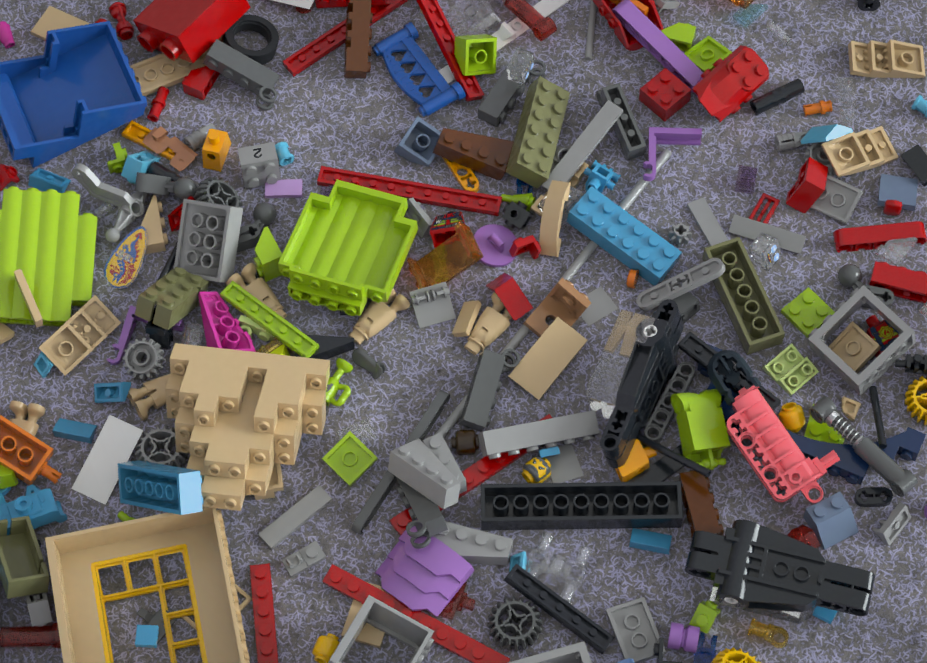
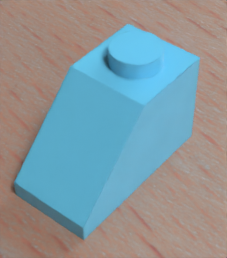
M146 150L128 155L121 176L127 178L128 182L135 184L137 172L148 174L150 165L155 161L159 162L161 158Z

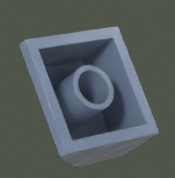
M417 116L394 152L412 163L429 166L436 156L432 152L441 132Z
M840 491L805 509L803 518L824 550L859 532L851 507Z

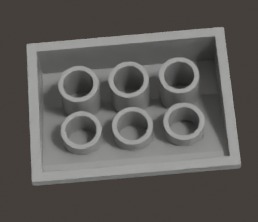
M184 199L174 268H183L187 272L201 276L205 280L226 283L234 274L243 208Z

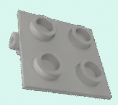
M446 282L409 292L419 329L456 318L449 295L450 290Z

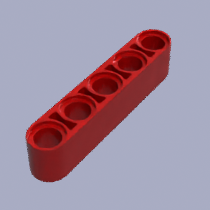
M921 221L842 228L833 232L835 247L838 253L845 250L852 252L859 251V249H878L877 247L892 248L896 247V245H902V247L913 246L916 243L923 245L927 242L924 223Z

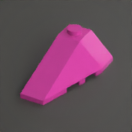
M199 292L198 297L207 347L256 352L250 335L239 326V320L237 318L234 319L228 311L229 307L218 292Z

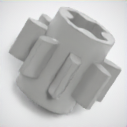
M682 222L676 226L673 224L672 231H669L668 237H672L671 244L676 243L678 247L684 243L688 245L689 239L692 238V233L689 232L690 226H686Z

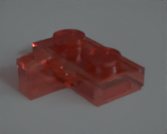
M467 582L463 584L439 616L453 620L456 610L461 611L462 608L473 611L475 600L467 597L468 594L464 592Z

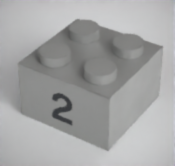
M274 142L237 148L245 189L262 186L265 183L275 184L278 180H281Z

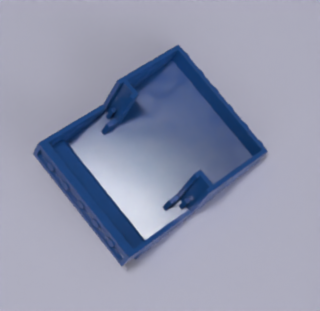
M110 21L47 31L44 55L0 62V130L12 160L29 158L32 168L144 115L145 107H147V99L142 95L140 83L135 79L134 70L129 66L128 56L124 54L122 43L118 41L116 30L112 28Z

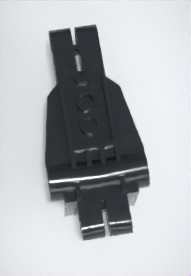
M667 299L662 301L652 317L621 309L588 383L586 398L591 409L595 410L596 416L609 419L600 439V446L607 463L612 468L621 467L626 463L640 429L645 428L668 380L673 377L678 367L675 357L679 350L677 343L684 324L678 305L674 300Z
M749 520L734 521L732 528L726 527L725 536L706 531H694L685 566L686 573L714 581L710 601L797 624L811 618L815 606L856 616H867L875 581V574L870 571L826 561L817 548Z

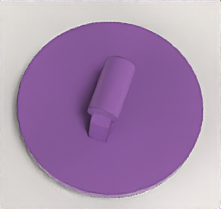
M489 224L476 231L472 239V246L476 253L475 256L479 261L491 267H503L510 264L516 257H512L509 250L513 244L512 242L517 238L508 228L497 224Z

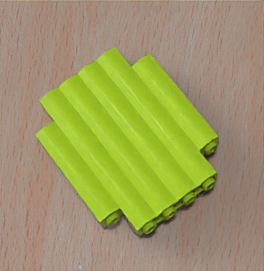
M336 180L329 197L311 192L278 262L279 272L283 276L290 278L287 286L289 296L296 301H308L314 306H326L331 311H344L349 316H361L368 298L377 303L387 302L418 231L417 221L404 217L408 209L407 198L341 180Z
M14 186L3 190L2 210H0V323L35 325L14 277V271L18 269L22 270L42 316L43 326L61 327L71 317L72 306L82 307L92 298L97 216H94L92 213L80 215V194H76L75 191L59 193L57 190L48 189L41 192L36 188L19 190L18 187Z

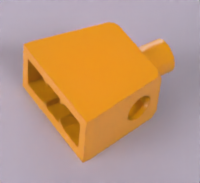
M209 129L202 147L203 168L221 172L231 145L227 132Z
M636 439L626 463L621 467L615 468L620 481L628 482L648 469L649 459L657 456V452L649 447L643 448L640 441Z

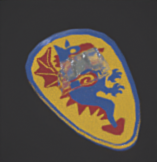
M140 226L126 235L106 261L103 270L104 278L111 287L117 289L126 288L137 278L147 248L148 236L145 227Z

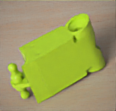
M717 389L703 390L699 394L691 392L672 394L671 404L677 414L676 419L683 456L709 470H713L718 465L724 466L727 461L725 458H721V453L730 446L722 407H720L721 394Z

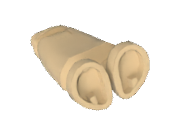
M254 263L247 264L243 268L241 276L235 273L227 280V286L234 281L282 318L287 316L283 306L262 277L256 278L257 266Z
M392 289L387 302L377 303L372 300L348 336L354 338L355 343L358 345L364 340L368 341L369 338L379 333L395 320L398 311L407 310L410 307V302L402 294L396 296L395 290Z
M495 292L491 295L492 308L488 306L485 308L470 336L467 338L468 342L464 346L466 350L474 355H477L480 350L483 351L485 347L494 342L510 326L509 320L512 317L506 309L503 314H500L505 307Z
M170 374L143 383L142 388H130L127 397L131 404L135 405L136 412L142 421L148 418V409L151 406H154L157 410L166 404L165 388Z
M11 401L9 408L15 414V419L12 418L9 421L35 437L39 428L37 420L45 414L46 409L35 403H30L27 406L20 401Z

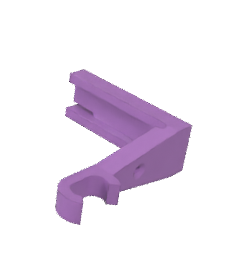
M649 127L648 161L643 162V168L651 169L652 173H645L643 180L652 181L656 177V144L701 145L702 129Z
M134 306L129 307L118 344H112L114 350H119L117 358L106 359L111 365H117L122 361L125 353L124 350L127 348L137 324L134 321L148 322L134 315L136 310ZM182 319L173 326V330L183 331L185 325Z

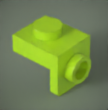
M120 142L113 144L117 159L107 162L110 174L121 173L126 161L125 159L128 156L126 148L122 149Z
M710 600L702 601L699 603L689 625L700 627V631L708 634L721 610L717 608L718 605Z

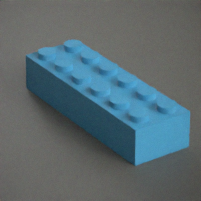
M592 186L569 211L567 223L630 269L639 270V276L654 286L659 284L679 261L682 253L679 249Z
M140 460L117 463L120 503L178 515L203 512L202 477L199 470Z

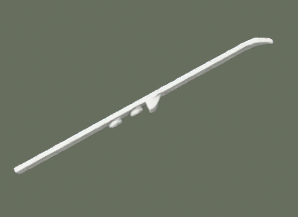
M541 0L508 24L503 22L500 29L490 35L497 37V51L570 0ZM449 65L439 70L448 84L456 80Z

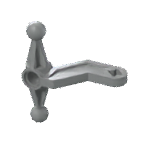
M76 164L72 169V174L92 197L118 206V216L114 227L108 229L105 234L107 241L111 243L117 242L120 238L119 232L143 214L147 193L135 191L129 195L126 191L101 182L84 164Z

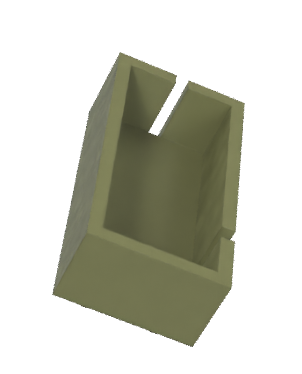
M175 267L138 295L134 315L150 322L156 304L153 324L169 330L193 311L195 307L200 305L198 293L207 292L209 281L201 276L191 274L183 268Z
M30 517L11 518L9 535H7V519L0 520V578L7 599L48 592L49 573L45 562H43L44 558Z

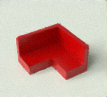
M809 157L799 169L797 182L787 193L786 204L802 213H806L825 191L828 167Z
M503 273L486 285L489 290L496 293L513 320L516 321L533 309L512 276Z

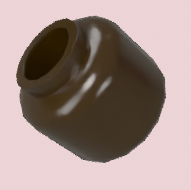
M457 430L455 437H451L452 449H456L458 455H474L476 450H479V437L474 430Z

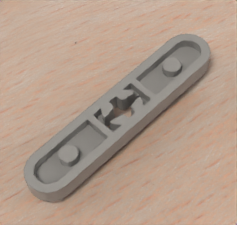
M719 258L709 259L641 292L636 299L637 305L643 311L652 310L658 307L664 300L677 298L720 277L725 272V265ZM682 281V287H679V282Z

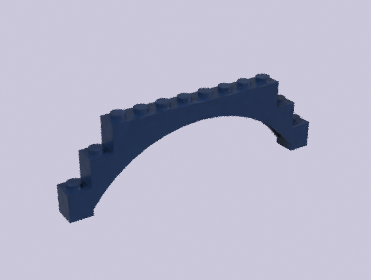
M707 344L717 352L722 351V349ZM698 363L697 370L703 376L709 377L708 370ZM712 381L707 390L716 389ZM725 384V386L732 391V396L734 398L739 395ZM721 395V407L727 428V420L735 412L732 406H728L725 402V395ZM733 423V424L731 425L732 428L735 427V428L738 430V432H739V428H740V427H739V424H738V425H735V424ZM908 427L905 432L887 438V447L881 450L893 460L896 454H899L904 460L916 461L926 434ZM787 430L806 458L809 457L813 460L815 457H818V459H821L834 450L840 460L827 468V472L835 477L839 475L846 478V481L851 484H862L869 465L854 452L853 445L813 440Z

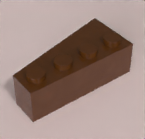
M349 0L346 14L344 78H366L367 73H370L371 62H368V56H371L369 40L372 38V29H370L373 13H371V0Z
M443 128L432 153L501 181L506 173L514 141Z
M696 471L679 473L684 508H686L687 522L691 529V539L694 531H706L724 536L723 526L718 523V509L713 506L715 503L713 492H709V478Z

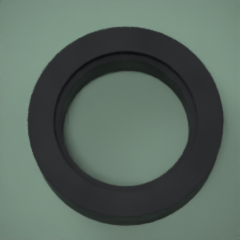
M242 15L225 32L223 43L264 65L274 58L279 35L275 26L265 18L256 15ZM241 31H254L265 37L268 45L261 50L245 49L237 44L234 36Z

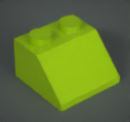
M487 34L455 36L454 55L464 76L496 73L497 37Z
M268 226L264 227L255 248L256 257L253 259L257 266L259 278L263 277L265 282L282 275L278 267L282 252Z

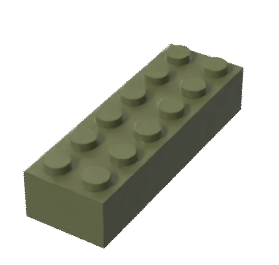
M541 76L529 85L506 173L535 188L540 187L548 180L570 92Z
M740 237L704 248L702 257L704 262L712 258H719L725 265L723 275L712 281L746 355L782 344L785 332Z

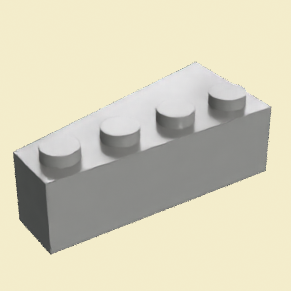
M447 521L445 522L448 530L434 536L470 564L508 566L513 550V539Z

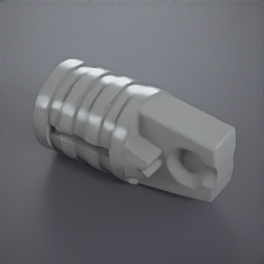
M211 123L197 129L183 139L185 145L195 151L204 145L209 129H216V127Z
M790 132L775 135L774 142L777 151L794 149L804 145L801 144V140L807 132Z

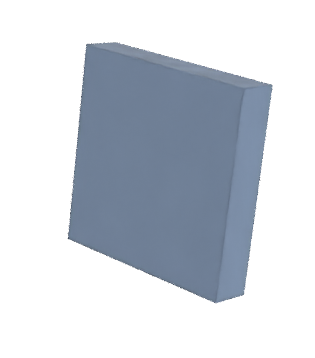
M881 174L877 205L884 206L886 200H897L902 202V209L915 211L918 179Z

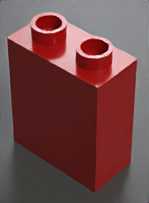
M154 0L133 21L140 32L137 40L148 52H153L154 50L161 51L172 61L180 58L194 63L214 44L216 39H219L251 7L247 0Z

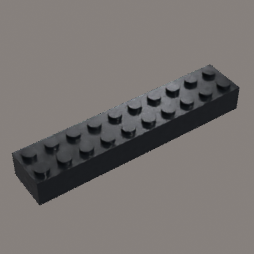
M681 481L481 484V530L681 528L683 521Z

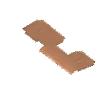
M155 127L143 139L142 143L156 154L162 153L169 147L176 153L169 164L179 172L190 165L196 159V156H199L177 137L174 136L170 139L167 136L168 131L163 127Z

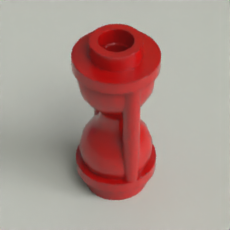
M115 2L109 7V13L118 21L116 25L117 36L121 40L131 39L134 35V28L125 19L127 15L126 5L122 2Z

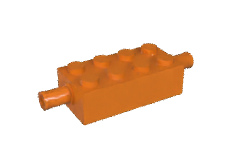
M0 415V465L14 471L16 478L27 485H32L40 475L56 484L58 479L61 478L62 473L48 465V461L53 456L54 449Z

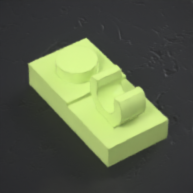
M243 315L239 317V326L244 332L247 331L251 338L253 333L262 341H275L276 338L250 318Z

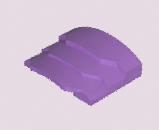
M413 526L410 531L417 532V529ZM405 530L398 538L399 542L387 555L386 560L375 574L381 577L382 589L412 611L427 610L435 617H438L475 570L464 558L434 536L431 537V542L426 547L421 549L414 548L410 542L411 537ZM418 537L414 543H423L427 537Z

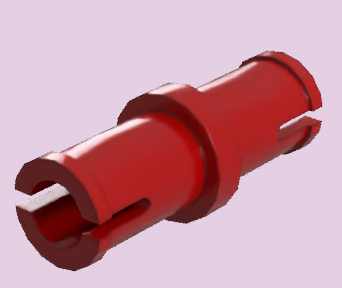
M159 87L156 97L152 99V107L147 116L152 122L159 120L161 111L166 106L165 101L170 92L166 87Z

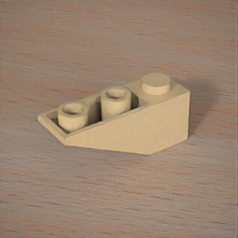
M153 195L141 227L146 228L148 236L145 254L166 251L165 244H169L167 233H163V228H166L165 219L160 217V213L163 212L162 202H158L156 195Z

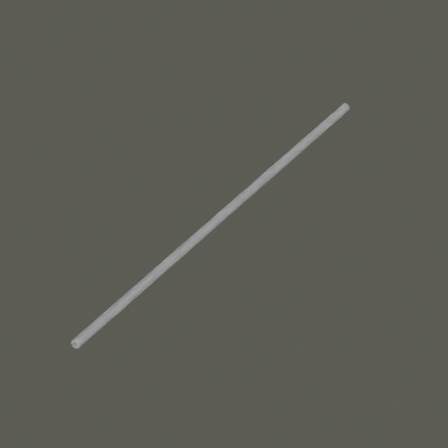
M664 149L656 159V174L672 155L670 150ZM648 169L645 173L651 174L652 170ZM642 176L619 206L627 211L650 181L643 180ZM591 240L562 277L565 280L571 281L599 245ZM523 324L500 354L506 349L515 350L530 332V329ZM467 395L435 434L441 433L443 438H445L461 418Z

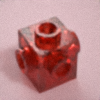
M803 524L792 529L786 535L814 548L820 546L814 530Z

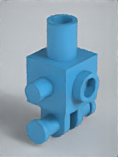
M595 160L591 166L593 170L587 167L584 171V174L589 176L585 183V189L588 191L592 186L600 193L606 188L613 190L616 185L615 183L618 182L621 175L613 172L614 169L606 168L607 165H601Z

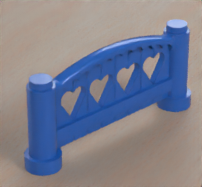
M409 22L404 25L403 29L374 44L372 50L377 57L379 55L383 56L387 70L394 82L409 98L420 105L418 110L422 117H425L455 100L460 101L464 99L466 94L459 82L449 85L415 42V39L419 38V34L413 23ZM406 51L401 61H396L395 57L391 55L393 52ZM416 63L410 73H405L404 68L400 67L402 64ZM425 75L419 85H414V81L410 80L411 76ZM434 87L432 93L427 98L423 97L422 92H419L421 88Z

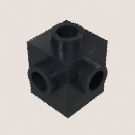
M521 201L507 203L502 211L504 213L502 217L506 219L504 223L512 228L516 226L522 230L534 214L526 210L528 206Z

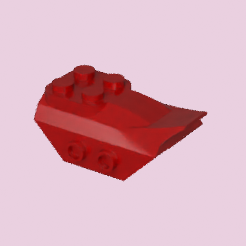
M592 0L598 7L600 15L607 19L609 27L614 29L615 35L627 50L635 51L643 47L622 26L621 22L612 12V9L617 6L610 0ZM638 0L648 7L647 18L659 30H663L664 28L654 0Z
M740 45L723 60L719 58L714 62L712 70L708 68L700 75L702 79L695 84L692 90L697 94L698 101L711 116H715L721 122L730 113L735 114L741 108L739 105L742 102L747 103L753 98L751 94L768 80L769 70L753 49Z

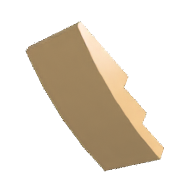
M891 39L888 43L870 40L868 44L850 41L848 44L851 75L871 78L925 77L923 46Z
M882 126L872 130L866 129L858 133L852 132L821 144L837 177L866 171L898 159V155Z
M94 295L38 348L66 376L121 322Z
M557 317L526 353L509 377L540 400L588 340Z

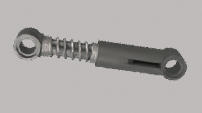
M823 396L809 409V413L815 421L820 424L824 422L830 427H834V431H838L842 438H846V442L849 441L850 445H853L854 452L889 483L890 488L895 494L904 497L918 484L917 478L912 472L902 469L872 440L863 435L860 436L859 432L854 431L855 428L852 429L850 427L851 424L848 425L847 421H843V417L840 418V414L836 412L837 407L830 398Z

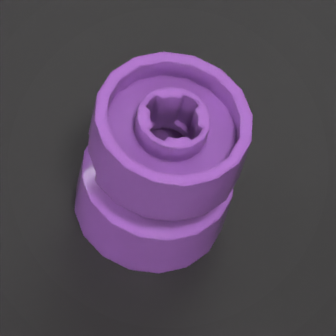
M671 622L667 648L679 650L682 647L686 652L696 653L700 627L688 625L687 628H684L683 624Z

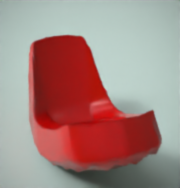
M886 200L883 213L891 216L899 215L902 209V202Z

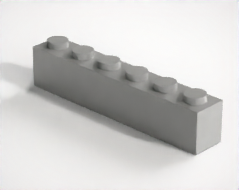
M595 410L483 431L478 434L482 456H489V459L500 458L502 453L508 452V456L520 454L519 450L527 449V452L539 450L538 446L545 445L546 448L556 447L558 442L564 441V445L575 443V439L582 438L583 441L595 439L594 435L599 434L600 431Z

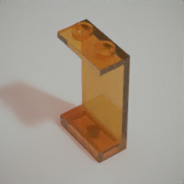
M458 222L454 225L457 232L455 235L420 260L407 259L409 271L415 276L418 289L443 282L447 283L484 257L469 226Z

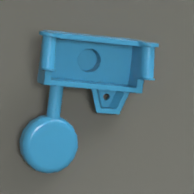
M33 484L29 485L26 488L25 496H20L6 503L4 496L11 490V487L0 489V520L7 519L8 521L7 535L10 534L11 518L29 516L33 529L54 521L61 523L67 520V515L63 512L61 503L55 501L50 488L41 490Z

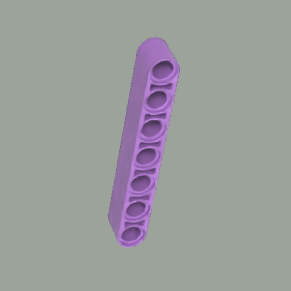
M623 0L612 9V12L621 22L622 26L666 69L690 89L702 79L700 75L703 72L630 0Z

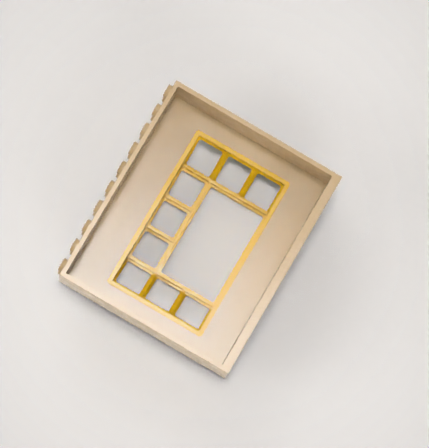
M202 507L203 512L185 515L163 513L46 537L45 542L63 663H114L105 603L159 592L171 663H177L176 649L195 645L200 647L202 663H250L221 509ZM182 552L187 578L164 583L158 559L159 556ZM151 558L157 584L134 589L128 564ZM122 565L127 590L103 595L98 570ZM189 586L192 607L167 613L168 606L165 590ZM194 615L197 638L174 642L170 620Z

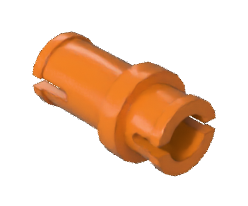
M819 100L818 103L804 104V115L808 116L819 113L824 115L826 112H832L831 100Z

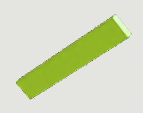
M234 281L220 293L221 298L299 356L310 358L319 348L318 343Z

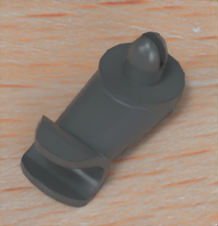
M357 348L353 351L352 359L354 363L372 373L371 376L374 379H378L385 372V365L381 361L376 362L365 349Z

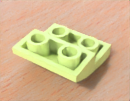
M792 343L762 367L790 396L819 372L808 357L803 358Z

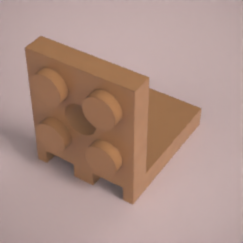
M562 277L523 324L540 338L549 327L545 321L547 317L553 320L559 317L571 327L591 302L584 293L576 290L570 281Z

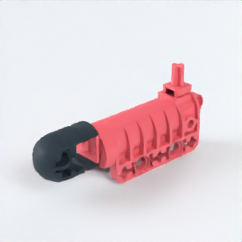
M722 350L714 354L707 366L709 378L721 395H725V402L728 406H732L735 412L727 420L728 435L768 493L778 503L786 502L799 492L812 504L820 502L823 498V490L817 480L827 473V468L840 460L837 453L832 450L821 459H818V457H815L813 460L809 457L806 458L758 390L761 383L757 377H753L754 372L744 358L732 350ZM732 361L735 362V364H736V370H737L738 372H735V371H734V369H733L734 363H733ZM740 371H742L747 383L751 384L752 387L749 389L743 387L738 391L739 395L734 398L732 391L723 383V375L721 374H725L727 377L726 383H731L735 386L741 382L739 376ZM733 423H734L735 425H738V424H739V427H740V428H739V432H738V430H737L735 427L732 428L731 425H732ZM745 439H748L752 442V444L750 446H744L741 442ZM755 455L758 458L762 457L761 463L758 460L754 461ZM766 472H772L775 475V478L772 480H768L765 478L764 474ZM778 488L781 491L785 490L784 496L782 494H777ZM811 489H817L820 492V497L817 500L809 498L808 493Z

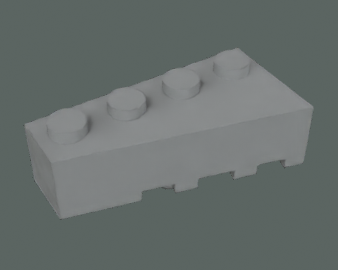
M419 438L390 451L388 465L390 473L442 509L458 503L461 482Z

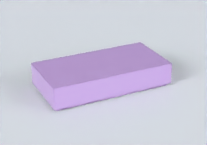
M302 179L278 180L275 184L265 183V198L302 197Z

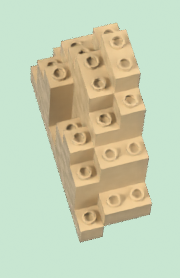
M174 344L170 356L171 373L165 391L167 418L176 419V452L189 453L190 458L186 468L200 471L202 477V507L241 511L245 494L266 496L274 463L295 464L302 433L322 435L326 421V388L330 377V360Z

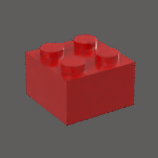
M664 68L640 88L639 101L665 122L690 101L692 89L668 69Z

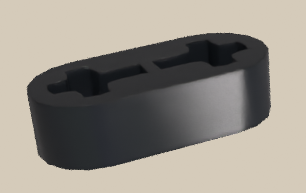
M887 487L860 488L854 496L855 503L860 507L888 506L893 499V493ZM881 493H884L885 496H888L885 501L882 499V497H879ZM861 494H864L865 497H868L866 501H863L862 498H859Z

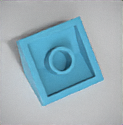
M838 124L812 127L802 138L801 144L826 142L852 133L853 130Z

